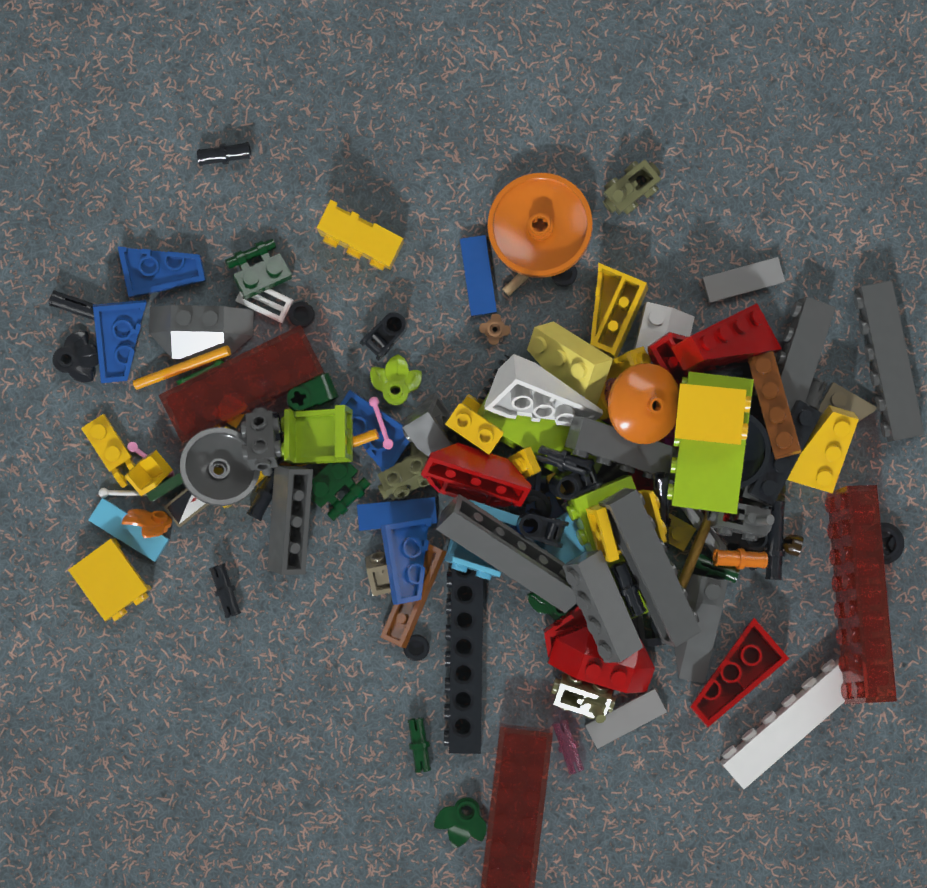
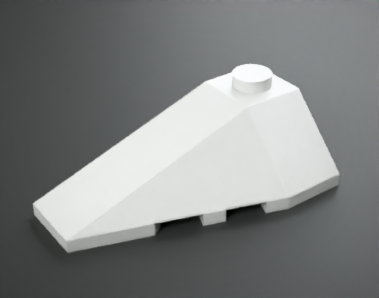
M646 302L643 306L634 349L644 346L648 354V346L668 332L690 337L695 317L671 307Z
M515 354L498 369L484 405L486 410L506 418L516 419L517 415L531 417V421L540 422L542 418L555 420L557 425L571 426L573 416L585 417L596 421L603 415L602 409L541 366Z

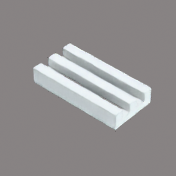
M272 289L264 292L286 302L284 307L258 294L252 297L281 311L280 316L243 299V295L239 292L235 300L236 302L282 324L294 302L293 299Z

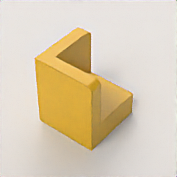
M155 450L142 458L125 475V478L142 496L156 488L173 469L159 452Z

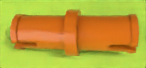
M738 548L736 551L714 549L712 561L714 566H735L736 569L741 570L744 567L765 569L768 565V554L766 552L745 551L743 548Z

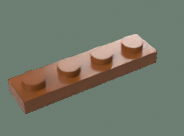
M771 351L747 358L775 460L802 453L774 352Z
M431 544L428 545V551H425L424 557L425 575L421 600L393 605L380 638L401 648L407 647L447 551Z

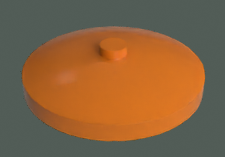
M550 173L527 174L507 184L498 193L491 205L487 225L489 239L498 258L511 270L534 278L555 276L574 266L586 252L593 230L591 209L583 193L572 182Z

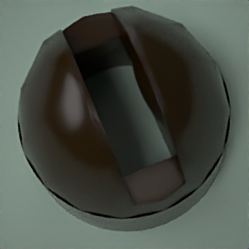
M796 534L787 535L783 539L786 542L783 544V549L789 555L798 557L802 549L804 537Z

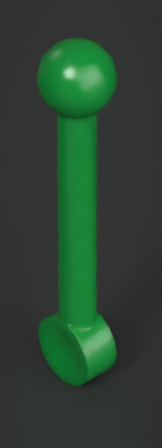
M222 359L214 361L213 364L176 381L177 385L181 386L215 368L221 369L224 366V361Z

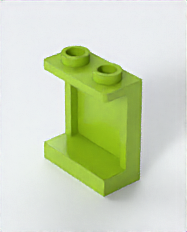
M335 405V409L284 410V417L281 418V428L284 432V442L281 444L284 461L291 465L353 462V410L346 405Z

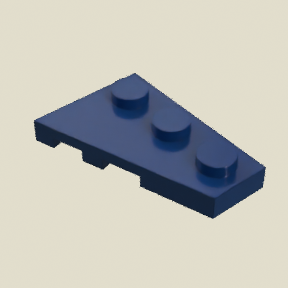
M118 246L129 298L206 282L202 258L198 254L162 252Z
M146 300L93 305L101 383L128 381L135 352L134 349L147 303Z
M349 390L340 405H346L353 410L354 436L373 429L378 431L379 439L362 444V446L383 472L396 464L410 443L403 433V424L379 409L389 439L394 442L391 449H385L383 447L384 438L374 408L369 404V401L354 391Z
M432 517L381 526L393 605L421 600L425 575L424 557L425 551H428L429 541L427 540L428 527H431Z

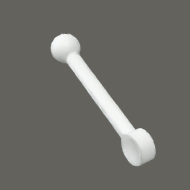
M106 488L99 490L101 498H106L108 495L140 496L136 490H108Z

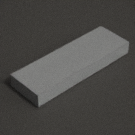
M776 257L703 277L702 281L708 303H713L782 284L785 282L779 258Z
M655 688L618 706L611 713L607 712L606 720L603 723H597L594 719L584 725L598 749L667 713Z

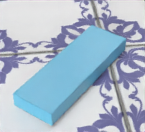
M102 498L89 521L156 562L170 539L164 535L143 538L141 533L142 527L122 524L123 517L128 514L126 511Z

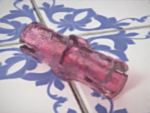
M568 719L560 720L563 731L558 721L552 723L560 745L558 750L563 754L568 774L577 773L573 762L579 772L583 771L585 768L577 750L579 745L577 740L574 741Z

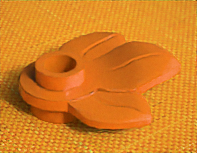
M144 509L128 510V514L122 519L123 525L142 527L141 533L143 538L163 535L172 525V518L163 511L150 512Z

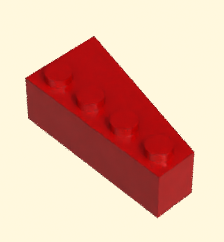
M757 303L691 335L671 347L683 371L709 368L714 365L724 366L736 362L745 363L748 361L747 358L771 351L776 353L782 350Z
M752 618L690 704V709L706 727L711 726L789 660V657L758 621Z

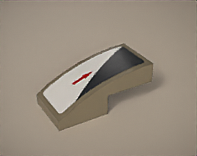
M186 488L166 504L164 508L180 528L210 505L195 498Z

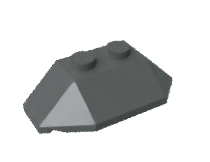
M198 305L150 307L149 334L172 359L189 360L226 345L229 346L232 355L253 337L254 310L227 306ZM231 355L221 359L226 361Z

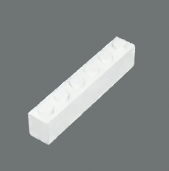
M831 659L821 667L823 671L816 678L813 676L808 678L801 685L803 689L798 694H790L781 702L783 707L776 713L771 711L761 720L763 724L759 728L748 730L741 738L743 741L736 748L732 745L721 755L723 759L719 762L743 789L748 787L864 686L844 661L840 659L834 661Z

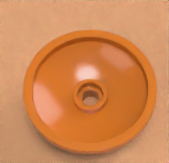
M640 363L624 370L613 383L608 398L610 421L617 433L624 439L637 444L655 443L667 436L674 428L677 418L679 387L676 380L666 369L655 364ZM655 401V402H656V407H655V409L653 410L652 404H653V402Z

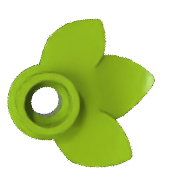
M397 354L387 362L385 369L372 367L370 378L373 387L383 392L386 402L392 405H400L407 400L410 392L419 388L422 382V372L420 370L409 371L406 360ZM398 388L400 392L394 395L391 393V390Z

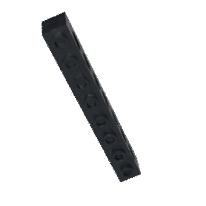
M452 569V572H447L446 585L447 588H452V597L446 598V614H451V625H446V640H451V651H445V667H450V677H445V693H450V704L444 705V720H449V730H444V746H449V753L481 754L484 579L475 576L476 571L474 570L469 574H462L458 570ZM461 586H468L472 589L473 594L469 600L464 601L458 597L457 591ZM466 612L471 615L472 622L469 626L462 627L457 623V616L460 613ZM461 639H467L471 642L472 647L469 652L461 653L457 650V642ZM459 666H468L471 670L470 677L460 679L456 675V670ZM458 693H468L471 697L470 702L464 706L459 705L455 700ZM466 719L470 723V728L465 732H460L455 727L456 721Z

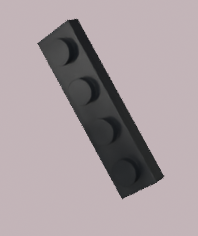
M796 400L790 412L802 452L822 413L803 401ZM771 447V456L766 470L751 484L747 493L765 504L773 506L801 453L775 460Z

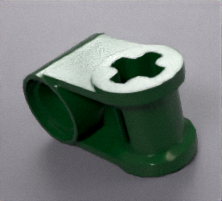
M325 373L291 389L287 395L288 406L293 411H306L315 406L333 401L339 395L330 374ZM297 393L300 396H306L302 406H299L298 403H292L295 399L294 395Z

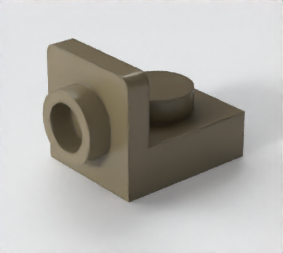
M376 552L365 557L372 596L391 593L385 553Z

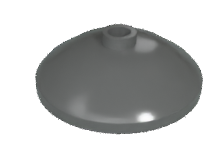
M222 427L206 429L192 437L186 444L180 459V475L187 490L198 500L214 506L232 505L247 497L254 489L260 475V471L251 470L248 460H243L242 445L247 444V438H243L242 434L235 430ZM214 468H221L223 470V474H215Z

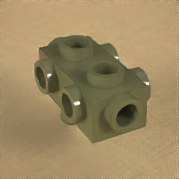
M645 159L640 163L634 161L624 170L626 175L619 180L615 177L604 186L606 189L603 193L605 200L602 202L610 213L616 211L618 215L623 212L628 215L639 206L636 201L643 196L648 199L659 190L657 184L661 181L659 177L661 173L654 163H648ZM638 177H643L646 183L640 186L636 182V179Z
M413 442L410 443V456L405 457L402 462L377 474L381 482L378 488L384 499L389 497L392 501L402 499L408 496L411 491L429 485L427 479L421 475V470L428 456L420 451Z
M562 673L561 679L555 678L551 693L555 694L553 705L565 711L583 714L587 718L595 719L597 723H603L606 720V713L612 712L616 698L612 697L613 689L576 679L566 673Z

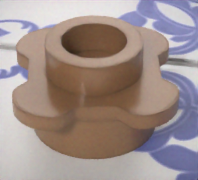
M493 314L488 322L480 324L479 331L486 335L491 345H497L499 339L510 334V327L501 321L499 314ZM493 327L497 328L496 332L492 331Z

